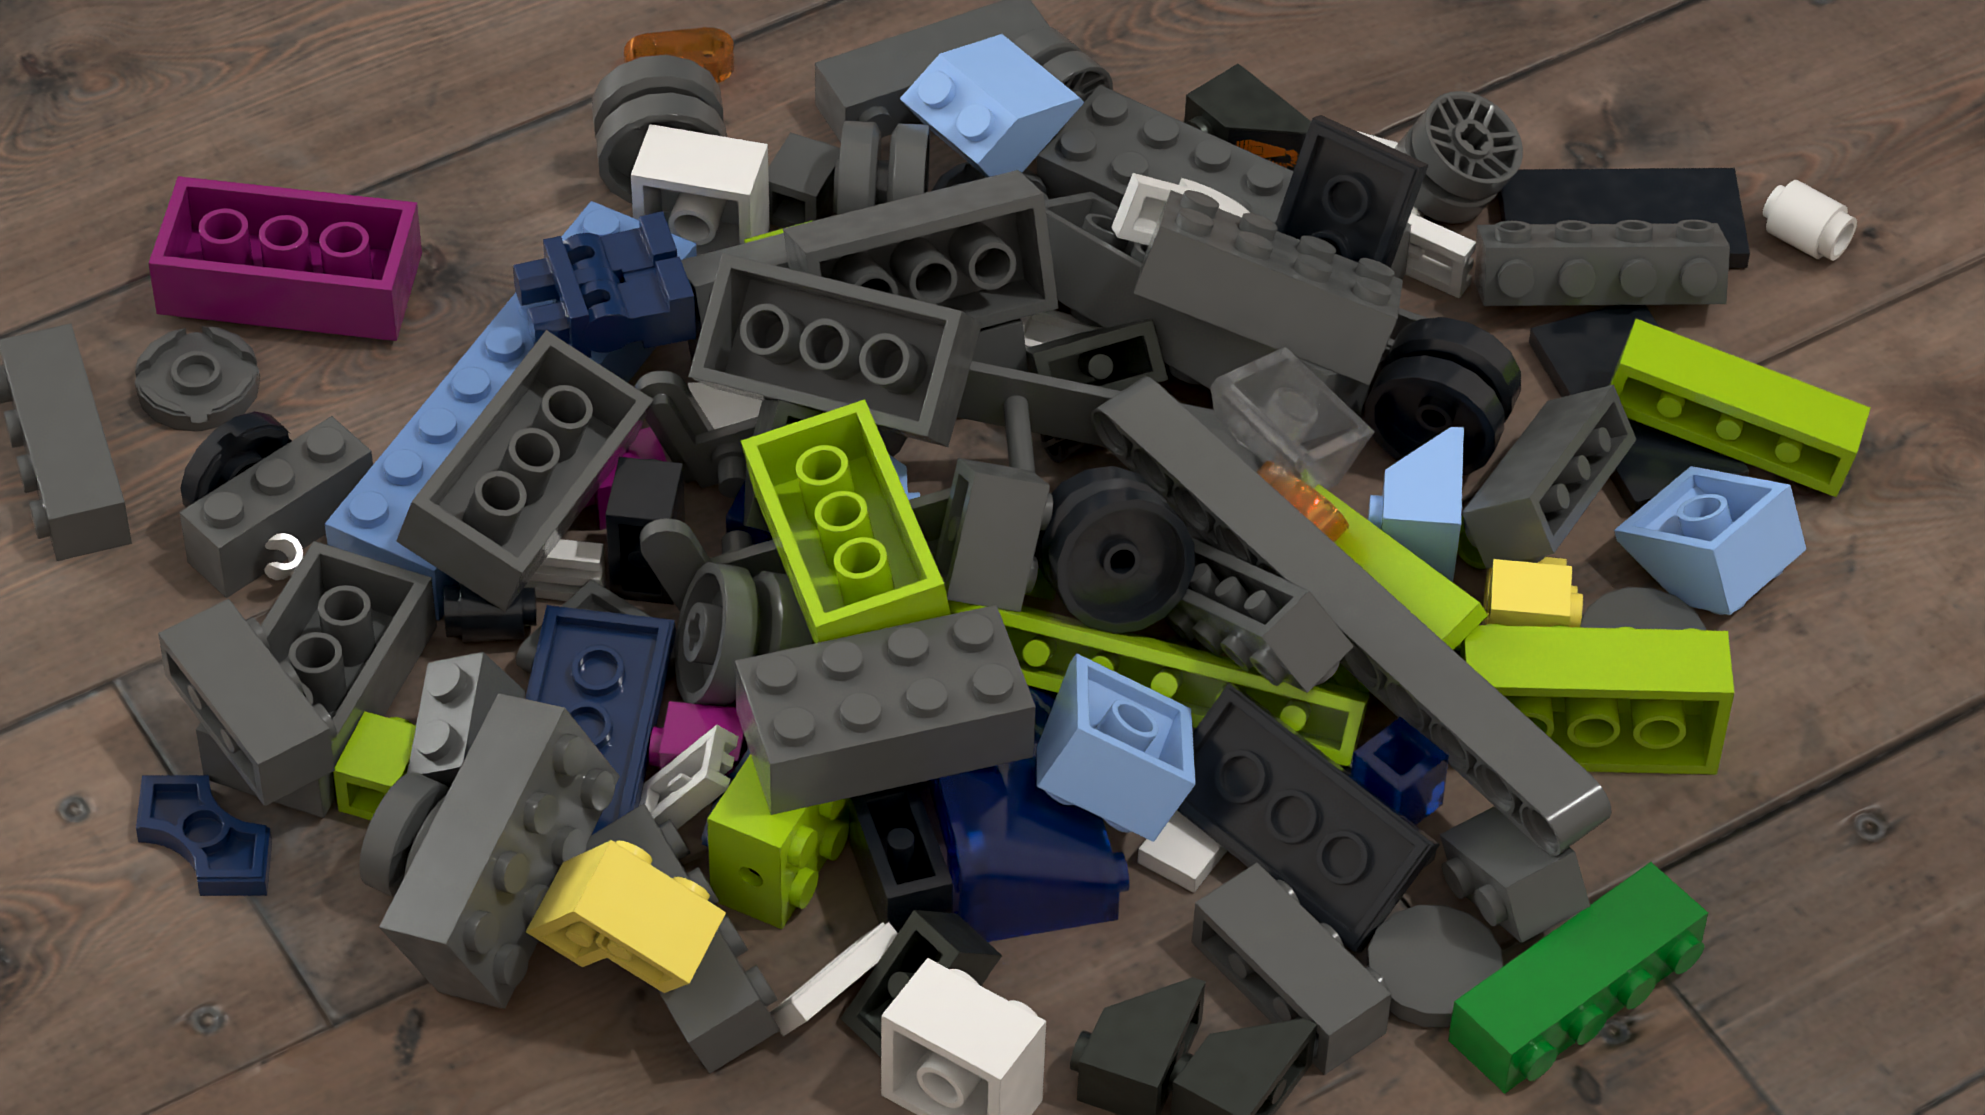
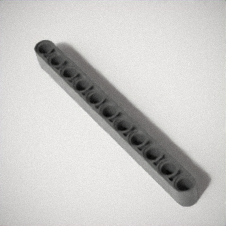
M1144 376L1092 411L1091 419L1094 429L1109 451L1132 472L1140 474L1152 484L1166 499L1168 505L1214 548L1309 590L1354 646L1339 663L1539 848L1552 856L1559 855L1610 818L1612 810L1609 799L1601 785L1591 774L1156 381Z

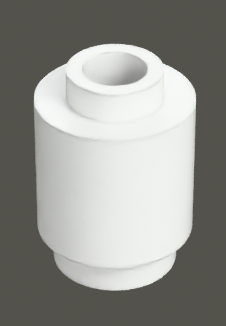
M1793 180L1786 187L1783 185L1777 186L1768 197L1763 209V216L1767 218L1766 230L1768 233L1815 259H1820L1824 256L1834 261L1839 258L1849 245L1857 226V219L1847 214L1848 209L1845 205L1799 180Z

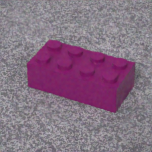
M178 176L148 263L156 314L397 341L422 256L417 202Z

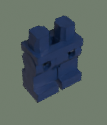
M663 211L639 216V228L600 237L593 233H579L570 236L564 241L561 236L543 239V259L513 265L514 286L520 306L548 300L553 302L552 304L527 309L528 326L534 345L547 330L587 357L592 358L591 351L608 353L636 341H641L645 349L696 339L694 294L680 256L677 257V248Z

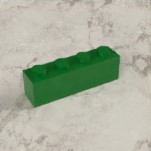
M1650 862L1593 902L1590 907L1583 909L1455 1000L1448 1041L1504 1094L1526 1078L1529 1081H1534L1544 1075L1553 1065L1557 1056L1574 1043L1584 1045L1591 1041L1604 1027L1607 1019L1622 1008L1626 1007L1631 1010L1643 1003L1651 994L1655 985L1672 972L1682 974L1690 969L1700 958L1704 950L1702 940L1708 912Z

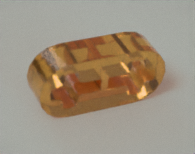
M713 27L645 33L630 39L624 47V63L645 56L671 55L694 61L710 71L717 83L729 78L734 71V42L731 36L724 30ZM712 54L713 57H704V55Z
M1267 460L1256 471L1334 543L1349 529L1347 520L1328 499L1279 465Z

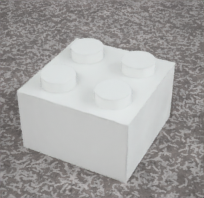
M649 125L631 173L633 218L639 220V216L663 211L670 232L696 243L697 256L744 243V239L769 233L768 144Z
M927 958L882 1014L881 1096L916 1115H1032L1043 1101L1046 1020L1038 1017L1024 1003L1015 1000L1008 1001L978 985L967 973L958 969H948Z

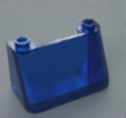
M1029 685L1028 688L1036 706L1032 758L928 780L947 850V868L952 878L955 892L959 893L958 911L954 913L965 920L987 942L1118 920L1119 893L1129 891L1130 887L1125 856L1122 851L1112 852L1103 818L1074 804L1065 805L1051 798L1045 790L1037 787V746L1058 693Z

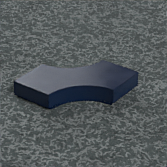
M142 775L136 823L138 842L161 845L184 857L196 873L200 896H267L272 851L271 830L267 825L244 822L224 811L211 794L209 775Z

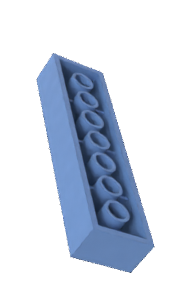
M591 201L562 235V240L564 241L570 236L579 233H593L601 237L639 228V220ZM671 233L677 248V257L680 256L682 260L697 256L696 243ZM515 292L325 523L327 545L432 577L435 614L438 621L444 616V586L459 585V582L405 548L396 540L412 500L533 348L534 344L528 326L527 309L552 304V300L520 306ZM636 341L608 353L591 351L592 358L590 359L628 383L657 346L644 349L642 342Z

